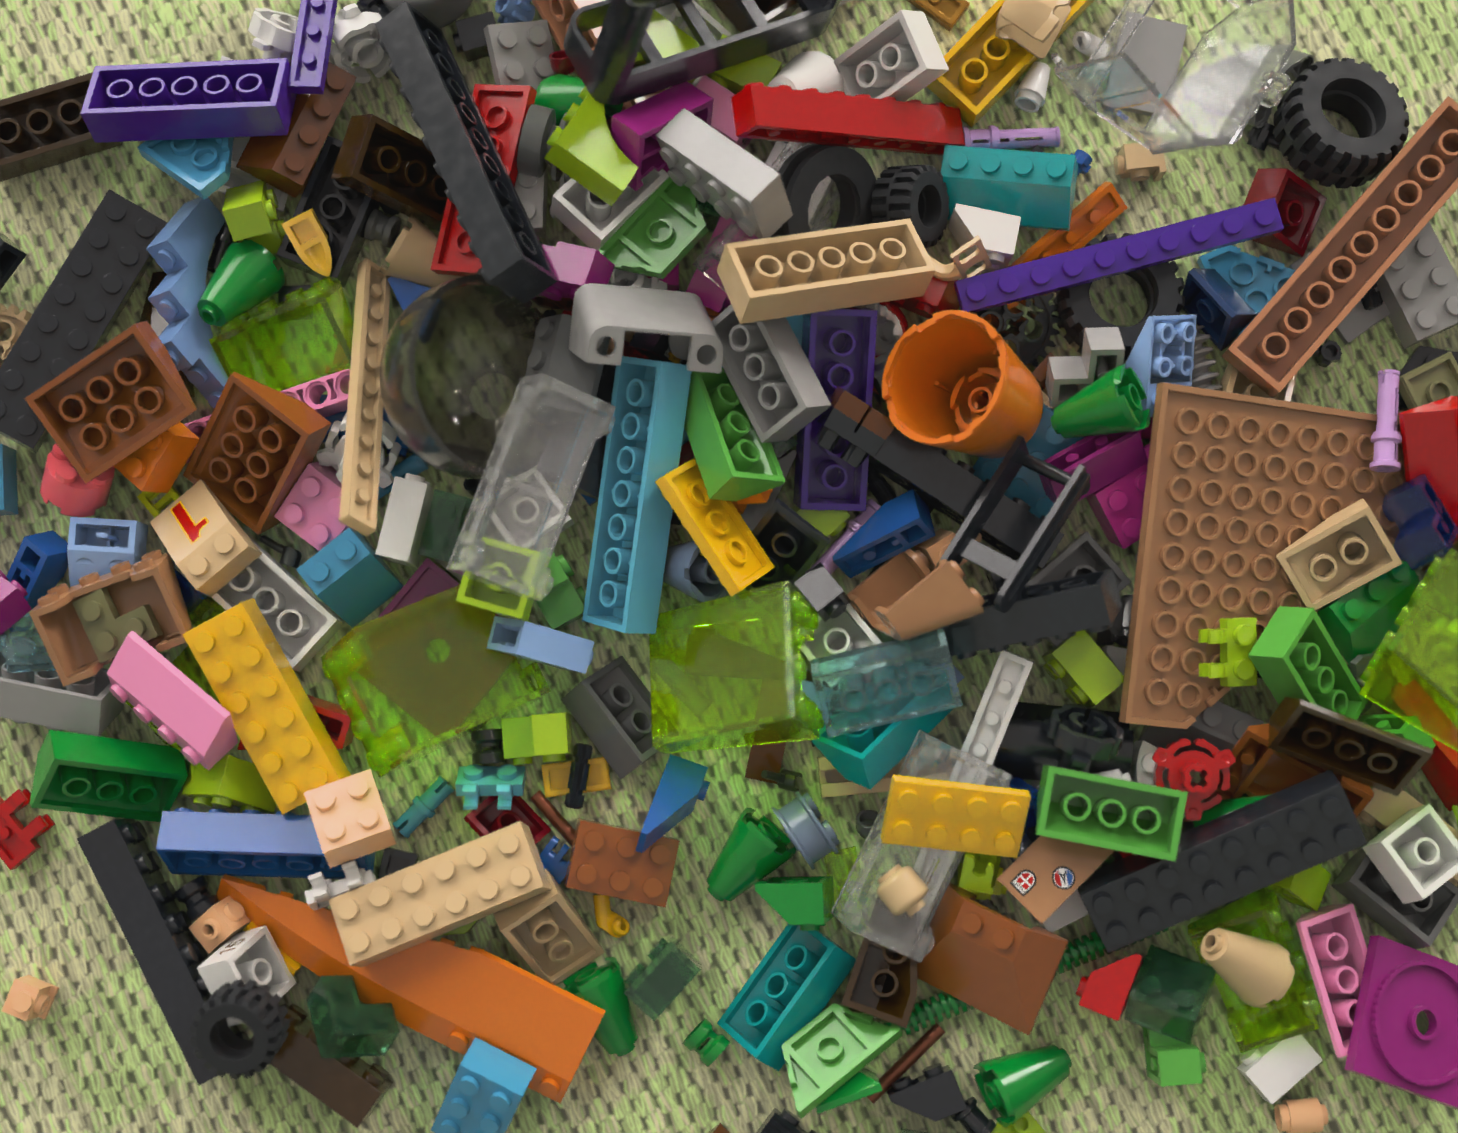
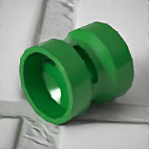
M706 1018L694 1028L683 1042L690 1051L695 1050L700 1055V1060L707 1067L720 1056L730 1043L723 1034H717L713 1030V1025Z

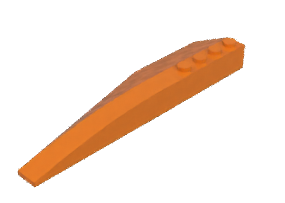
M226 874L221 878L216 896L219 901L230 895L234 901L239 902L243 906L245 915L257 927L267 926L276 945L284 953L316 975L384 1015L449 1047L453 1051L465 1055L476 1037L537 1068L528 1088L560 1104L606 1011L484 949L471 946L469 950L456 947L455 941L443 937L440 941L427 940L364 967L350 966L331 910L324 907L313 911L307 903L295 900L292 893L285 891L277 894L271 893L266 890L264 885Z

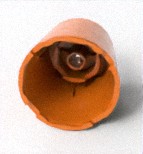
M962 310L937 312L932 314V318L920 325H912L893 347L885 364L882 377V398L886 400L890 414L888 417L902 434L922 444L983 458L1005 457L1018 435L1024 437L1025 443L1031 439L1039 426L1043 413L1041 387L1034 375L992 325L981 317Z

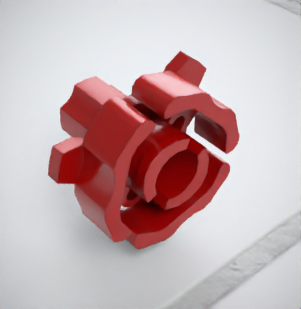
M1181 737L1168 744L1165 749L1158 747L1151 758L1156 763L1154 766L1153 783L1155 786L1165 788L1162 776L1165 768H1168L1167 780L1170 788L1188 792L1184 811L1185 819L1201 820L1204 810L1212 808L1222 800L1221 795L1215 792L1217 786L1220 790L1224 791L1230 788L1229 767L1236 762V759L1230 749L1219 751L1216 746L1202 738H1196L1193 744L1205 748L1210 756L1196 750L1183 751L1174 756L1179 748L1191 745L1188 739ZM1192 770L1200 773L1201 780L1197 784L1191 782L1192 777L1189 773Z

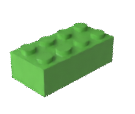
M1279 606L1248 655L1278 705H1280L1285 697L1297 698L1357 720L1368 700L1315 609Z

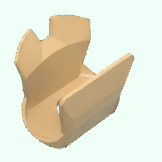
M1005 0L997 14L995 36L999 39L1013 40L1037 58L1044 59L1071 11L1069 6L1071 0Z

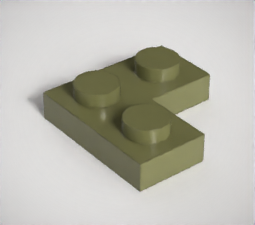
M107 587L98 589L72 602L100 664L116 657L126 636L132 630L146 642L164 635L150 604L143 605L120 616Z

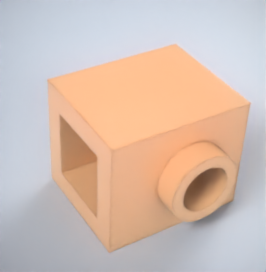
M229 895L212 905L188 928L207 953L210 954L223 946L251 921L245 915L243 906L239 902L234 901Z

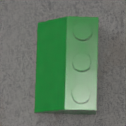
M1396 551L1403 564L1328 603L1317 612L1340 654L1349 665L1357 655L1370 654L1423 611L1419 576L1399 551Z

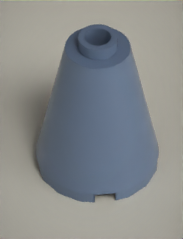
M694 540L668 547L663 576L664 583L706 604L722 602L730 596L726 588L720 583L718 576L706 558L701 554Z

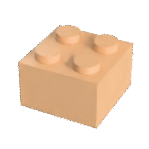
M371 769L304 792L323 854L330 868L396 845Z

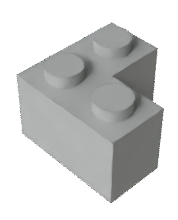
M1118 327L1085 328L1081 356L1048 357L1045 385L1051 407L1058 406L1115 367L1123 364L1125 347Z

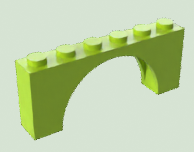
M654 10L647 33L662 58L700 46L696 40ZM638 52L633 68L646 64L640 52ZM696 78L689 80L688 82L692 84L696 80ZM585 86L578 95L583 102L580 106L573 103L562 120L568 124L564 130L557 126L546 142L551 146V149L544 158L612 206L623 193L639 167L632 163L619 149L607 126L604 104L595 100Z

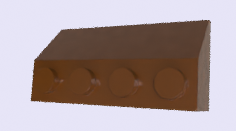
M328 62L324 94H297L288 135L250 137L236 167L297 198L357 77Z

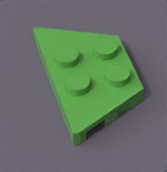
M669 177L598 251L615 265L614 269L664 279L705 236L708 229L691 190L685 185L678 186Z
M833 1003L784 1042L781 1046L798 1116L801 1119L902 1037L901 1028L895 1024H892L890 1027L876 1022L872 1016L861 1012L854 1013L847 1007Z

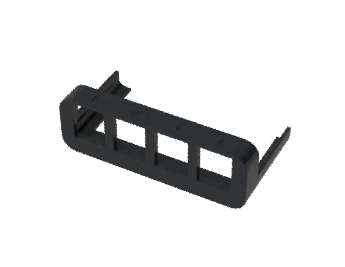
M603 0L581 7L574 12L565 35L564 49L592 97L602 104L619 105L819 37L828 28L841 0H796L803 12L771 23L767 22L754 0H735L752 29L717 41L692 0ZM674 3L700 46L662 58L647 33V28L654 9ZM602 26L593 51L582 32ZM638 52H640L646 64L633 68Z

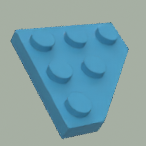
M234 137L150 140L143 142L137 147L143 158L203 200L230 179Z
M1232 245L1216 249L1198 258L1197 263L1200 268L1215 269L1257 314L1296 271L1285 267L1284 263L1261 255L1256 257L1241 252V248Z

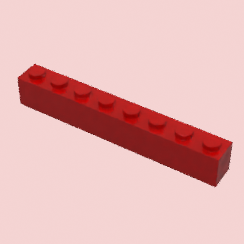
M762 82L748 83L742 91L731 97L736 137L941 156L944 154L945 145L965 146L960 108L948 107L943 102L921 104L920 100L903 102L896 101L895 97L876 99L871 98L869 94L848 96L843 91L821 93L816 88L794 90L789 85L767 87Z

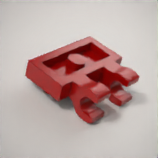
M27 788L23 791L18 789L5 801L0 797V858L10 870L16 869L40 849L41 846L35 839L55 825L48 814H45L43 817L41 815L37 816L26 827L16 817L15 813L30 803L31 793Z

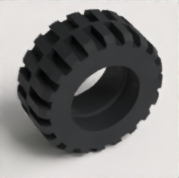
M1329 58L1324 61H1317L1311 64L1308 69L1303 70L1281 98L1273 119L1274 126H1276L1274 129L1276 142L1280 141L1281 143L1279 150L1283 157L1287 156L1290 159L1289 165L1294 170L1298 168L1304 173L1303 177L1310 181L1312 179L1318 180L1319 185L1330 187L1334 184L1335 188L1358 187L1364 185L1367 181H1372L1403 148L1409 133L1407 128L1409 126V114L1404 112L1407 108L1404 97H1399L1397 94L1399 89L1394 82L1390 84L1385 79L1387 75L1383 72L1372 70V65L1365 62L1355 63V59L1343 58L1341 61L1338 58ZM1322 109L1332 110L1347 118L1355 127L1359 138L1348 136L1334 128L1325 117Z
M1115 233L1107 234L1100 241L1095 238L1088 242L1085 247L1117 239V235ZM1124 233V234L1122 235V237L1129 236V235H1133V234ZM1175 261L1124 273L1138 282L1147 299V311L1143 319L1137 324L1128 327L1110 324L1096 313L1089 296L1092 282L1055 291L1056 297L1053 302L1059 305V308L1055 311H1058V317L1061 318V321L1057 322L1058 328L1064 327L1067 332L1064 336L1065 340L1069 345L1074 341L1080 346L1077 352L1082 354L1085 328L1118 327L1125 347V362L1148 316L1181 315L1180 311L1185 306V296L1181 295L1180 292L1185 288L1183 278H1176L1175 273L1179 270V267Z

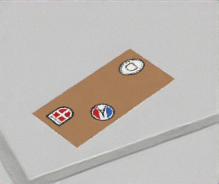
M1039 836L997 880L1043 924L1115 850Z

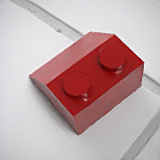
M1135 953L1092 971L1089 977L1082 976L1075 994L1081 997L1078 1005L1116 1021L1121 1020L1145 956Z

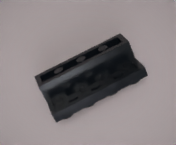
M1018 702L991 767V776L1040 781L1043 765L1057 767L1063 750L1053 744L1054 739L1046 736V731L1041 728L1043 721L1050 719L1054 709H1059L1063 706ZM1086 709L1082 722H1087L1091 709ZM1100 710L1111 716L1114 722L1123 729V745L1118 755L1110 756V759L1107 761L1092 760L1087 773L1093 774L1120 769L1122 774L1127 772L1130 774L1134 748V730H1130L1129 723L1119 722L1120 712Z

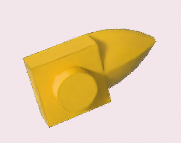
M311 208L283 222L281 225L302 261L315 272L326 277L330 276L332 255L327 240L328 236L314 210Z

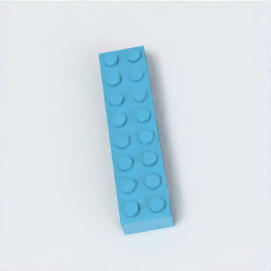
M622 356L621 365H616L582 618L584 622L622 633L656 634L673 508L663 497L655 481L679 467L692 372L686 370L687 365Z

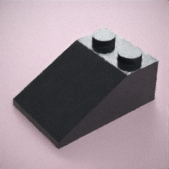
M780 499L774 502L752 531L775 567L745 587V589L774 612L796 586L794 582L807 572L831 541Z

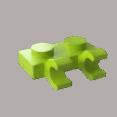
M1219 618L1220 628L1198 629L1199 643L1220 644V662L1199 663V677L1220 678V686L1224 687L1257 686V669L1248 656L1257 642V618Z

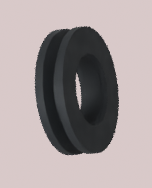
M811 144L795 151L779 169L778 173L780 174L793 215L771 237L811 232L808 221L811 195L818 183L827 176L835 182L840 196V211L837 223L833 229L873 223L871 204L876 177L869 163L857 151L844 146Z

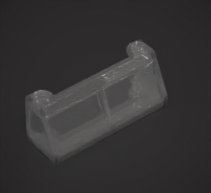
M543 373L520 378L446 569L523 598L542 601L543 597L550 593L554 578L551 577V570L547 568L595 441L603 435L607 436L614 426L615 417H613L616 406Z
M920 729L897 774L900 776L1004 788L1010 787L1009 780L1012 776ZM888 793L830 913L849 931L921 963L924 956L931 951L934 945V936L929 924L964 852L882 843L881 831L889 796ZM897 864L901 867L911 866L928 887L927 895L922 898L926 905L911 917L906 912L900 916L893 915L877 895V888L880 886L877 880Z

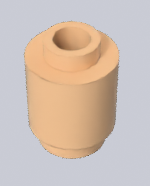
M1317 1097L1283 1100L1281 1104H1275L1274 1106L1275 1123L1279 1132L1320 1133L1323 1131L1324 1125L1328 1124L1327 1108L1325 1104H1320Z

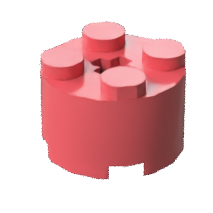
M56 443L47 455L40 494L46 504L50 501L53 505L61 508L60 513L73 517L92 516L95 514L96 509L107 505L115 467L112 466L85 484Z

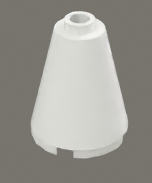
M806 51L793 57L770 81L768 87L789 85L794 90L816 88L821 93L843 91V77L841 72H838L834 64L835 61L830 56L820 51Z

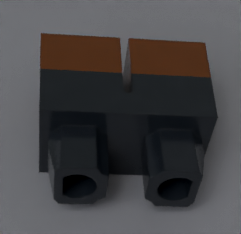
M837 386L831 396V406L817 421L822 425L817 432L814 442L832 452L840 437L849 441V444L840 458L858 468L868 455L875 457L895 426L888 417Z

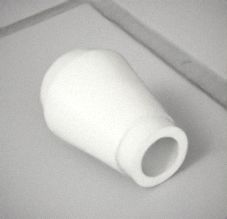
M1034 62L1014 92L1015 104L1021 110L1037 112L1045 104L1051 71L1047 64Z

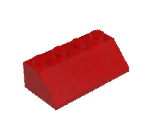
M1449 396L1399 413L1413 540L1458 538V396Z

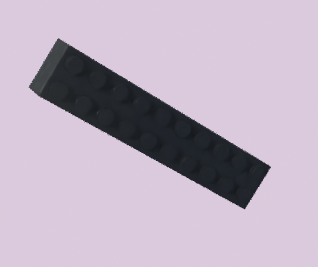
M404 1L375 24L380 35L378 42L390 57L389 67L402 84L400 92L413 109L411 116L414 122L422 129L424 134L422 141L435 158L436 162L433 163V166L447 185L445 193L459 212L456 216L457 220L471 239L468 244L483 266L480 269L483 278L489 285H496L501 288L507 296H514L526 304L556 283L557 278L442 30Z

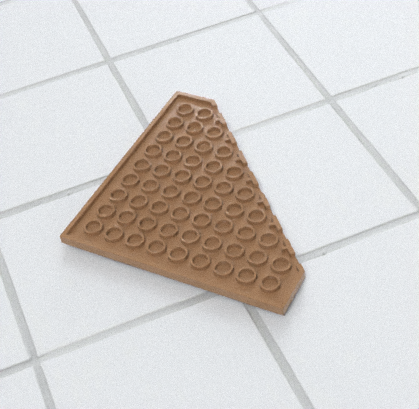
M1165 382L1157 383L1119 722L1187 729L1196 721L1195 718L1207 707H1212L1230 691L1229 687L1220 686V678L1199 677V663L1220 662V644L1199 643L1198 629L1220 628L1219 618L1253 617L1257 618L1258 640L1279 606L1307 608L1276 555L1333 514L1363 498L1392 545L1396 542V537L1405 529L1411 528L1402 443L1398 444V462L1401 463L1400 471L1382 473L1369 469L1374 455V444L1371 442V435L1376 431L1377 415ZM1397 418V431L1400 432L1401 435L1399 418Z

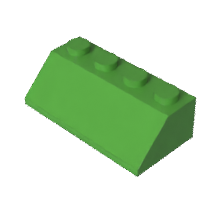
M722 368L721 373L692 371L684 427L709 499L739 501L783 485L786 481L772 443H761L724 368Z
M1043 765L1037 797L1036 835L1176 862L1188 792Z

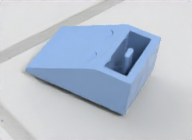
M1197 315L1148 316L1125 363V369L1131 367L1141 381L1147 397L1141 400L1143 410L1150 409V417H1153L1157 383L1165 382L1192 387L1194 346L1197 332Z
M70 516L67 545L70 587L80 584L78 579L88 574L98 572L99 576L110 573V568L121 562L129 561L132 565L142 561L141 557L146 554L148 525L135 520Z

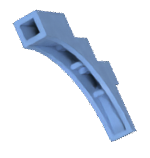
M201 197L184 203L146 248L156 263L167 274L147 299L168 322V326L160 334L159 339L167 348L177 370H182L187 379L205 397L209 405L215 408L230 373L220 356L211 325L202 320L197 304L206 288L207 267L211 249L217 234L226 220L209 198L203 200Z

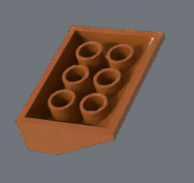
M147 320L132 325L24 398L85 484L197 410L167 348Z
M233 372L227 380L183 476L193 484L202 479L232 515L259 535L281 523L274 517L307 465L312 463L332 423L306 403Z

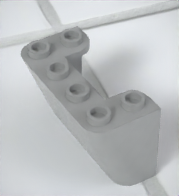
M596 283L584 284L575 292L568 350L585 362L621 365L625 331L669 334L668 348L670 352L679 359L687 360L686 370L721 373L724 354L723 345L701 298L696 294ZM605 336L611 337L614 341V350L607 356L599 355L596 349L603 343Z

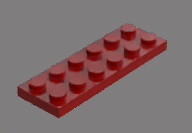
M475 84L472 97L515 187L518 175L517 155L521 131L528 109L535 102L537 91L532 86ZM447 198L430 270L441 275L483 278L480 272L483 266L468 244L471 239L457 220L456 216L459 212L456 206Z

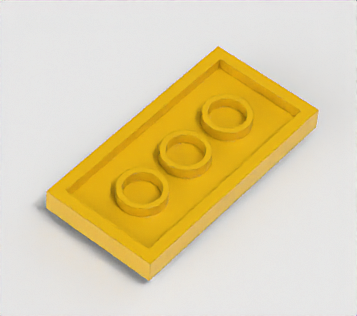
M695 458L655 481L663 497L669 502L680 519L681 524L688 531L700 549L701 554L706 558L718 576L720 583L726 588L731 597L775 567L731 501L709 499Z
M892 775L881 831L882 843L1018 858L1031 795L1029 790Z

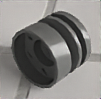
M531 104L528 109L518 146V173L540 178L549 164L551 165L552 181L558 182L563 171L544 158L551 149V146L546 142L557 126L564 130L568 124L561 119L560 124L556 125L555 109ZM564 173V182L566 183L571 177Z

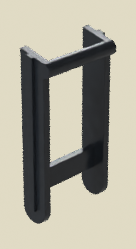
M1018 435L940 560L944 559L949 562L953 560L960 565L962 560L966 559L1006 580L996 595L994 608L1001 613L1008 612L1081 496L1088 493L1090 489V474L1086 472L1085 466L1081 464L1077 466L1073 474H1070L1030 455L1024 437ZM1024 466L1065 487L1020 559L1016 562L976 541V538L1018 471Z

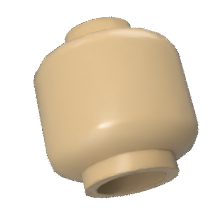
M897 864L877 880L880 884L877 888V895L893 915L900 916L906 912L911 917L926 905L922 898L927 895L928 887L911 866L901 867Z

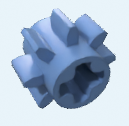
M497 0L495 11L500 14L497 21L501 24L532 21L535 15V7L530 4L531 0Z

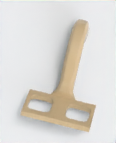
M978 235L950 254L953 261L950 264H942L929 255L936 269L933 276L942 281H954L960 278L973 277L992 266ZM974 245L977 246L973 253L963 260H959V256ZM983 260V264L979 268L966 275V271L970 267Z

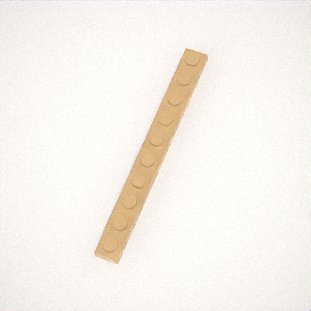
M367 257L358 264L339 514V522L366 537L376 531L391 288L387 280L390 276L379 272L381 267Z

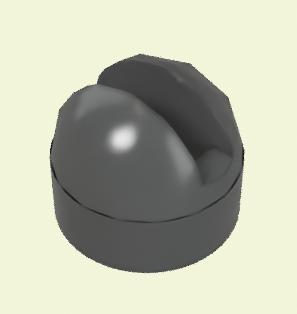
M874 810L859 812L856 816V829L860 836L865 839H874L879 836L883 823L881 814Z

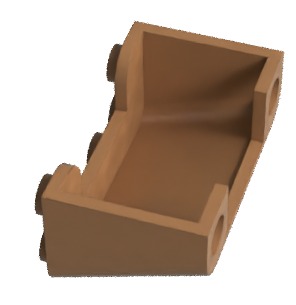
M160 549L143 555L141 557L142 561L131 565L129 561H124L110 568L111 572L99 576L98 572H94L78 579L80 584L68 587L67 583L57 585L49 589L47 595L37 600L38 605L29 614L63 687L95 676L104 665L114 661L112 659L100 664L72 604L73 601L98 589L107 587L120 616L143 605L150 604L164 635L147 643L152 647H156L158 652L187 643L182 634L193 629L169 553L162 554Z
M911 549L890 558L846 594L851 601L850 605L869 627L899 641H905L984 613L982 605L985 601L973 587L968 588L962 580L965 574L956 562L941 559L936 563L937 568L931 572L928 569V566L931 565L928 558L920 550L914 552Z

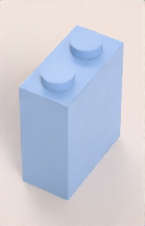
M495 616L486 648L547 666L586 674L587 668L593 660L592 649L595 641L531 622Z

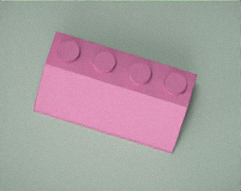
M132 630L126 636L107 672L111 683L110 692L121 703L127 700L133 705L134 713L144 723L148 724L150 721L158 727L159 735L167 743L172 745L176 742L183 748L181 752L189 762L195 766L200 763L207 770H210L239 743L231 713Z
M1354 904L1327 905L1319 908L1318 911L1312 910L1302 914L1296 921V927L1337 1058L1347 1056L1367 954V946Z

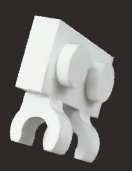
M355 860L341 865L346 878L332 882L331 879L325 880L322 871L309 875L308 880L312 885V889L304 892L307 905L313 911L330 906L329 899L377 880L371 869L365 871L364 868H358Z

